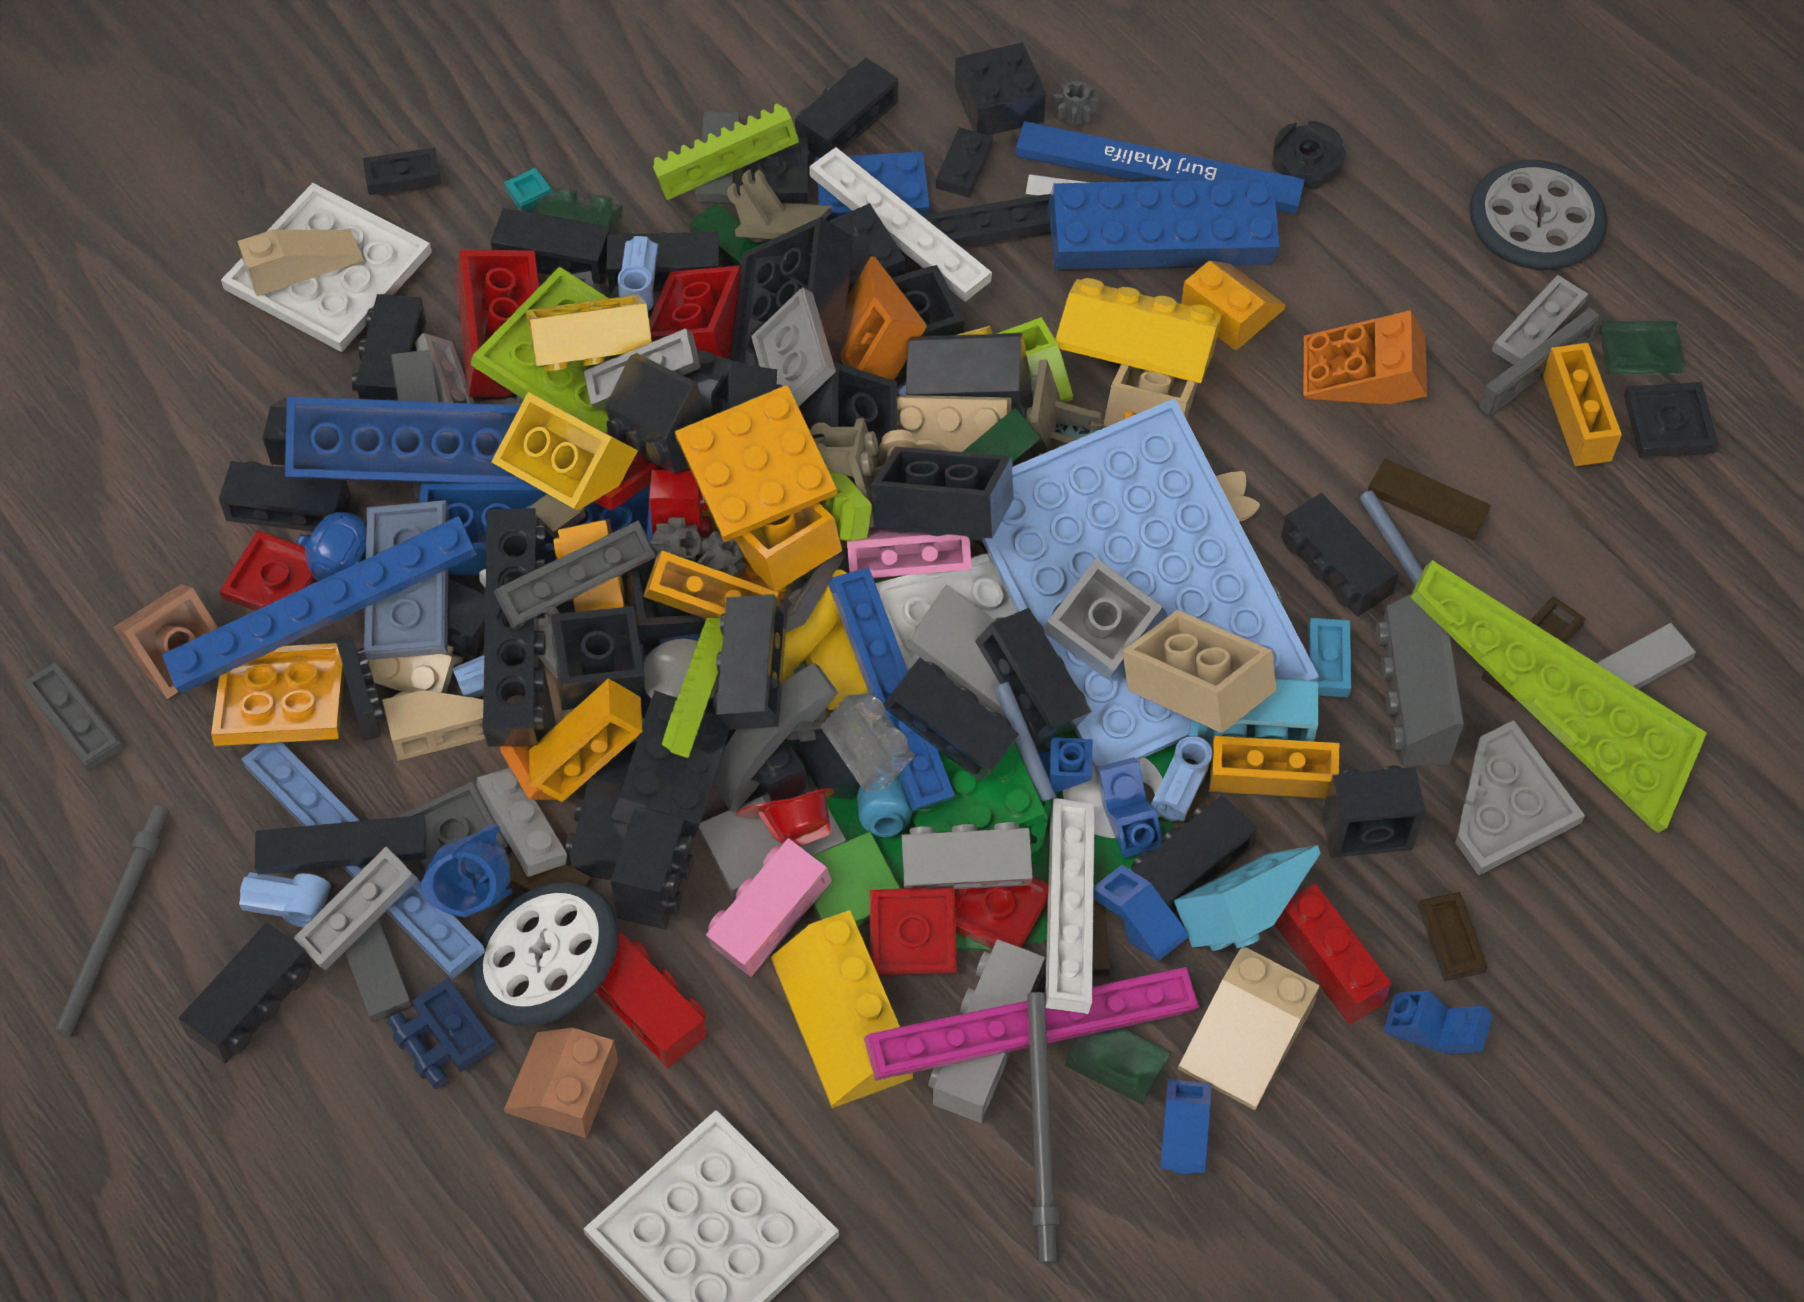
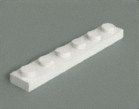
M835 147L810 166V177L852 211L870 203L897 247L922 268L938 265L948 288L964 302L991 282L992 272L838 148Z
M1053 798L1050 810L1045 1008L1086 1014L1089 1013L1092 1005L1093 803Z

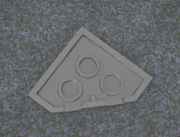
M1514 720L1481 736L1475 752L1455 843L1478 876L1581 824L1585 817L1584 813Z

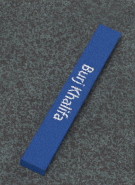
M1026 121L1023 123L1015 151V156L1129 180L1153 176L1156 177L1157 181L1273 179L1276 210L1297 214L1305 179Z

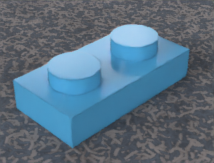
M1310 618L1308 625V656L1319 675L1315 681L1318 682V695L1349 697L1351 691L1350 620Z

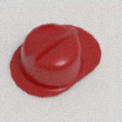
M824 788L795 798L755 804L738 810L735 815L738 818L744 819L761 818L773 838L781 844H784L789 838L798 846H804L828 837L831 833L826 799L835 791L832 788Z

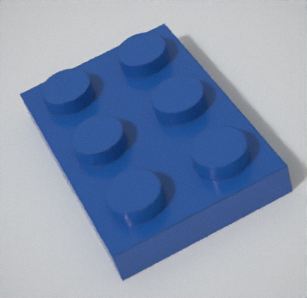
M923 151L848 156L920 215L929 214ZM817 182L819 205L831 206L832 213L826 218L827 221L852 211Z

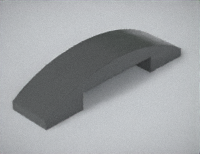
M813 663L782 683L779 727L737 729L723 750L713 785L730 811L736 812L760 785L761 782L755 773L801 720L813 723L838 694L819 665Z

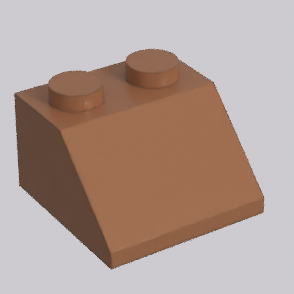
M180 584L113 628L134 661L161 694L168 699L176 694L178 690L173 684L162 654L205 635L218 627L192 587Z
M576 1028L537 1032L505 1105L504 1112L587 1138L618 1063L614 1040Z

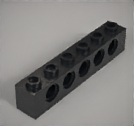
M536 508L487 510L483 732L488 747L538 745V730H545L544 705H538V692H545L546 687L544 667L538 668L539 655L546 654L545 631H539V619H546V612L524 622L521 628L509 629L510 623L493 592L495 589L546 565L545 558L539 559L540 547L547 546L546 524L538 522ZM515 551L525 552L524 554L518 557L509 556L511 553ZM513 659L524 660L518 666L507 665ZM519 695L524 697L515 704L506 702L512 696Z

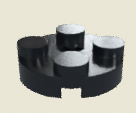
M1308 121V126L1296 127L1297 122L1289 124L1275 138L1272 166L1274 170L1283 175L1305 179L1304 186L1308 189H1319L1324 182L1335 178L1343 168L1345 160V150L1342 146L1343 139L1335 129L1321 122ZM1313 150L1315 151V156L1304 155L1301 151L1309 152Z

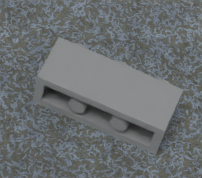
M998 823L994 825V830L977 831V825H957L952 827V832L935 833L934 827H915L910 829V834L902 835L904 889L947 887L969 889L1031 885L1029 828L1019 829V823Z

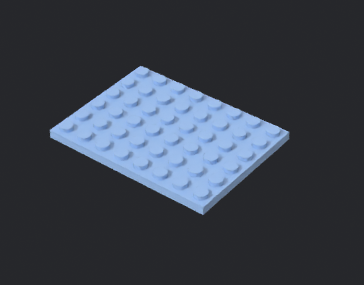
M1176 398L1012 467L1014 499L993 538L982 539V542L1017 612L1030 608L1034 617L1044 629L1047 621L1095 558H1098L1162 606L1159 613L1141 636L1176 610H1179L1273 651L1275 679L1286 680L1297 677L1314 682L1318 679L1319 675ZM1045 634L1057 655L1064 661L1068 673L1077 688L1084 694L1087 704L1092 711L1074 730L1079 739H1093L1092 766L1095 772V767L1132 757L1140 760L1188 737L1190 718L1128 691L1124 659L1107 680Z

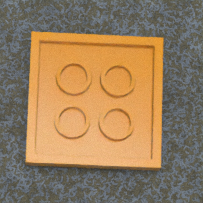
M788 385L675 431L676 439L724 542L837 495V488Z
M337 643L282 646L220 675L211 731L213 745L226 746L339 739L345 672Z

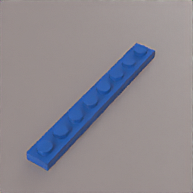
M457 516L162 654L175 688L182 694L476 556L477 553L463 522Z

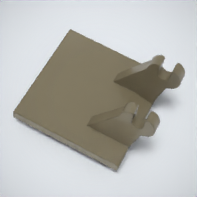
M747 170L743 174V185L740 186L741 195H738L735 183L727 190V196L735 204L741 223L735 229L736 237H748L754 242L774 239L819 217L826 219L832 213L831 206L781 203L760 170L755 173V182L752 180L751 170Z
M1040 360L1038 374L1033 376L1031 380L1033 405L1027 408L1026 421L1040 437L1035 443V450L1042 455L1077 440L1056 433L1057 425L1082 426L1088 430H1100L1103 428L1104 420L1101 419L1100 412L1063 403L1048 360Z
M856 419L855 427H830L825 423L813 425L810 430L811 435H824V437L815 438L814 442L827 469L854 477L857 488L872 504L871 484L882 466H879L876 457L879 451L876 435L873 431L868 432L865 419ZM873 505L869 523L870 528L874 527Z

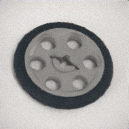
M1521 160L1507 163L1492 170L1476 186L1469 205L1472 225L1479 239L1489 250L1510 263L1535 270H1555L1572 266L1584 260L1599 247L1605 236L1608 223L1605 205L1598 191L1587 179L1572 169L1543 160ZM1524 184L1530 191L1519 193L1512 188V185ZM1553 187L1560 188L1565 191L1566 195L1556 197L1550 194L1548 189ZM1538 201L1541 216H1543L1541 217L1539 227H1537L1538 216H1536L1535 212ZM1505 206L1511 213L1500 215L1493 210V207ZM1578 214L1584 219V222L1573 223L1566 218V215ZM1512 232H1522L1529 239L1523 242L1516 241L1510 234ZM1558 236L1565 241V244L1560 246L1553 245L1548 242L1547 237Z

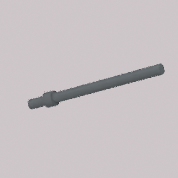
M161 805L153 806L143 830L136 833L130 847L133 852L54 1029L56 1033L62 1036L71 1037L149 858H154L161 842L158 836L169 814V810Z
M1033 992L1027 994L1036 1207L1032 1208L1033 1226L1037 1227L1039 1263L1057 1262L1055 1226H1059L1060 1221L1059 1207L1054 1206L1045 993Z

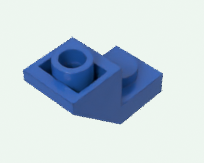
M1051 737L1050 752L1038 751L1055 793L1092 780L1093 739Z
M1132 757L1095 767L1103 808L1123 858L1158 848L1161 845L1162 837L1157 811L1146 800L1139 761Z
M1121 865L1093 887L1094 900L1123 918L1128 942L1157 962L1188 938L1187 931L1151 882L1127 867Z
M1429 990L1395 993L1383 1030L1388 1035L1444 1054L1483 1052L1493 1014L1484 1006L1448 1008Z
M1168 1079L1160 1169L1172 1170L1183 1175L1194 1172L1205 1173L1212 1083Z

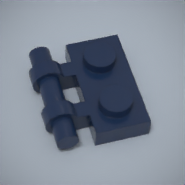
M449 978L412 1001L413 1007L418 1013L417 1017L408 1022L404 1015L399 1012L391 1016L387 1022L394 1032L393 1039L400 1049L408 1051L415 1061L413 1066L415 1071L422 1079L427 1078L434 1089L442 1087L448 1081V1077L441 1067L449 1060L453 1062L459 1072H462L497 1049L495 1041ZM429 1031L439 1043L438 1046L428 1051L420 1039L422 1035Z

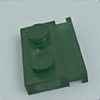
M556 188V192L538 199L537 213L602 226H609V224H614L622 219L623 205L612 203L613 198L604 195H591V199L577 197L578 192L575 190Z
M1602 321L1599 332L1603 340L1602 350L1606 374H1681L1685 363L1680 336L1677 335L1676 330L1678 326L1677 321Z
M1122 1027L1078 1037L1067 1055L1064 1066L1143 1105L1159 1078L1162 1069L1166 1066L1171 1051Z

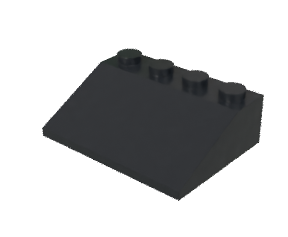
M819 217L742 253L729 360L760 367L752 335L804 287L814 295L832 360L840 363L853 236L823 217Z

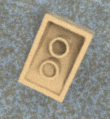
M1121 364L1111 385L1103 426L1108 427L1122 421L1125 411H1133L1138 414L1176 398L1187 420L1198 383Z
M1241 947L1219 985L1178 1066V1070L1203 1083H1212V1088L1256 1110L1310 1014L1320 985L1247 947Z

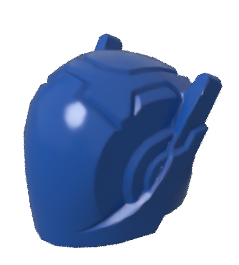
M337 512L325 517L312 534H300L297 543L305 547L308 569L317 582L366 559L367 523L355 514Z
M491 824L474 835L450 842L438 849L430 861L421 882V893L424 899L447 914L467 917L499 903L500 899L512 894V888H507L511 881L509 859L506 850L501 847L496 838V834L500 832V826Z

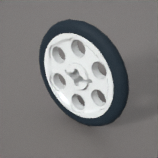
M571 882L547 884L534 888L514 899L497 914L487 926L479 941L483 945L485 953L472 963V983L477 1000L489 1015L500 1022L515 1026H539L556 1021L575 1011L591 998L601 986L614 963L618 948V922L613 907L602 894L591 887ZM577 911L576 918L572 923L560 926L562 918L567 913ZM539 917L537 926L533 930L523 933L525 923L531 918ZM592 939L591 946L585 953L575 955L576 947L582 941ZM509 952H515L513 961L509 965L500 968L499 962L502 957ZM568 975L567 982L561 989L551 991V985L557 977ZM529 981V986L524 994L512 997L513 991L519 983Z

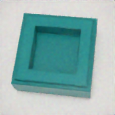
M536 168L504 182L506 193L519 210L529 212L554 199L553 190Z

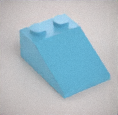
M1297 677L1286 680L1275 679L1277 691L1223 733L1191 719L1188 736L1203 738L1209 743L1211 749L1214 736L1314 742L1318 727V682L1306 681Z
M1318 845L1267 853L1175 899V905L1187 931L1191 946H1210L1211 951H1215L1233 943L1236 948H1241L1260 940L1258 933L1275 924L1320 855Z

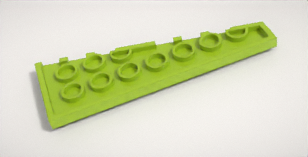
M1432 560L1427 564L1410 598L1651 829L1658 833L1666 829L1707 732Z

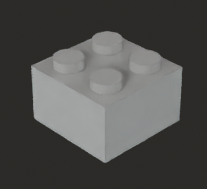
M1095 558L1047 621L1044 631L1045 634L1108 680L1123 661L1122 650L1141 637L1162 606L1105 563Z

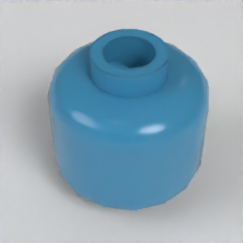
M892 775L874 776L866 780L859 787L857 794L858 817L864 829L880 837H890L898 834L908 826L912 817V809L900 778Z

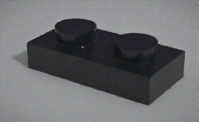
M959 127L937 175L936 189L970 198L993 146V136Z
M435 147L363 158L369 195L441 184Z

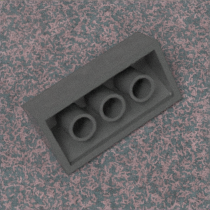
M1410 594L1388 605L1383 621L1377 622L1376 625L1378 646H1384L1385 656H1382L1381 675L1383 680H1389L1390 691L1386 693V710L1388 715H1394L1395 726H1392L1391 729L1392 749L1394 751L1399 750L1401 766L1450 764L1464 725L1450 635L1410 598Z

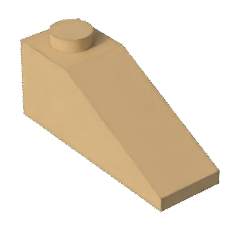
M273 229L237 241L246 272L256 296L363 262L362 254L351 230Z
M420 690L416 692H400L391 698L382 700L398 761L485 739L483 732V699Z

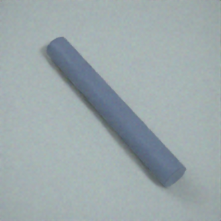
M1370 490L1360 496V501L1411 582L1416 586L1423 569L1374 492Z
M1009 682L994 687L1005 717L1011 723L1012 728L1019 733L1015 742L1041 803L1056 797Z

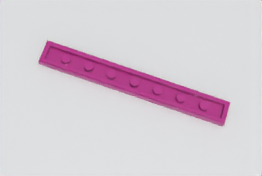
M1187 967L1093 986L1092 1005L1088 1014L1045 1008L1047 1044L1195 1012L1199 1008V1004ZM1028 1001L867 1034L864 1037V1042L875 1081L1029 1048Z

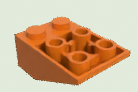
M871 256L847 296L840 360L844 365L894 381L908 359V341L910 337H921L927 325L876 257Z
M1409 310L1304 335V398L1391 405L1427 397L1426 335L1413 312Z

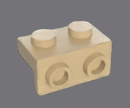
M448 645V653L370 660L369 665L374 683L401 692L427 690L447 693L453 673L452 668L455 665H461L464 657L452 654L454 647Z

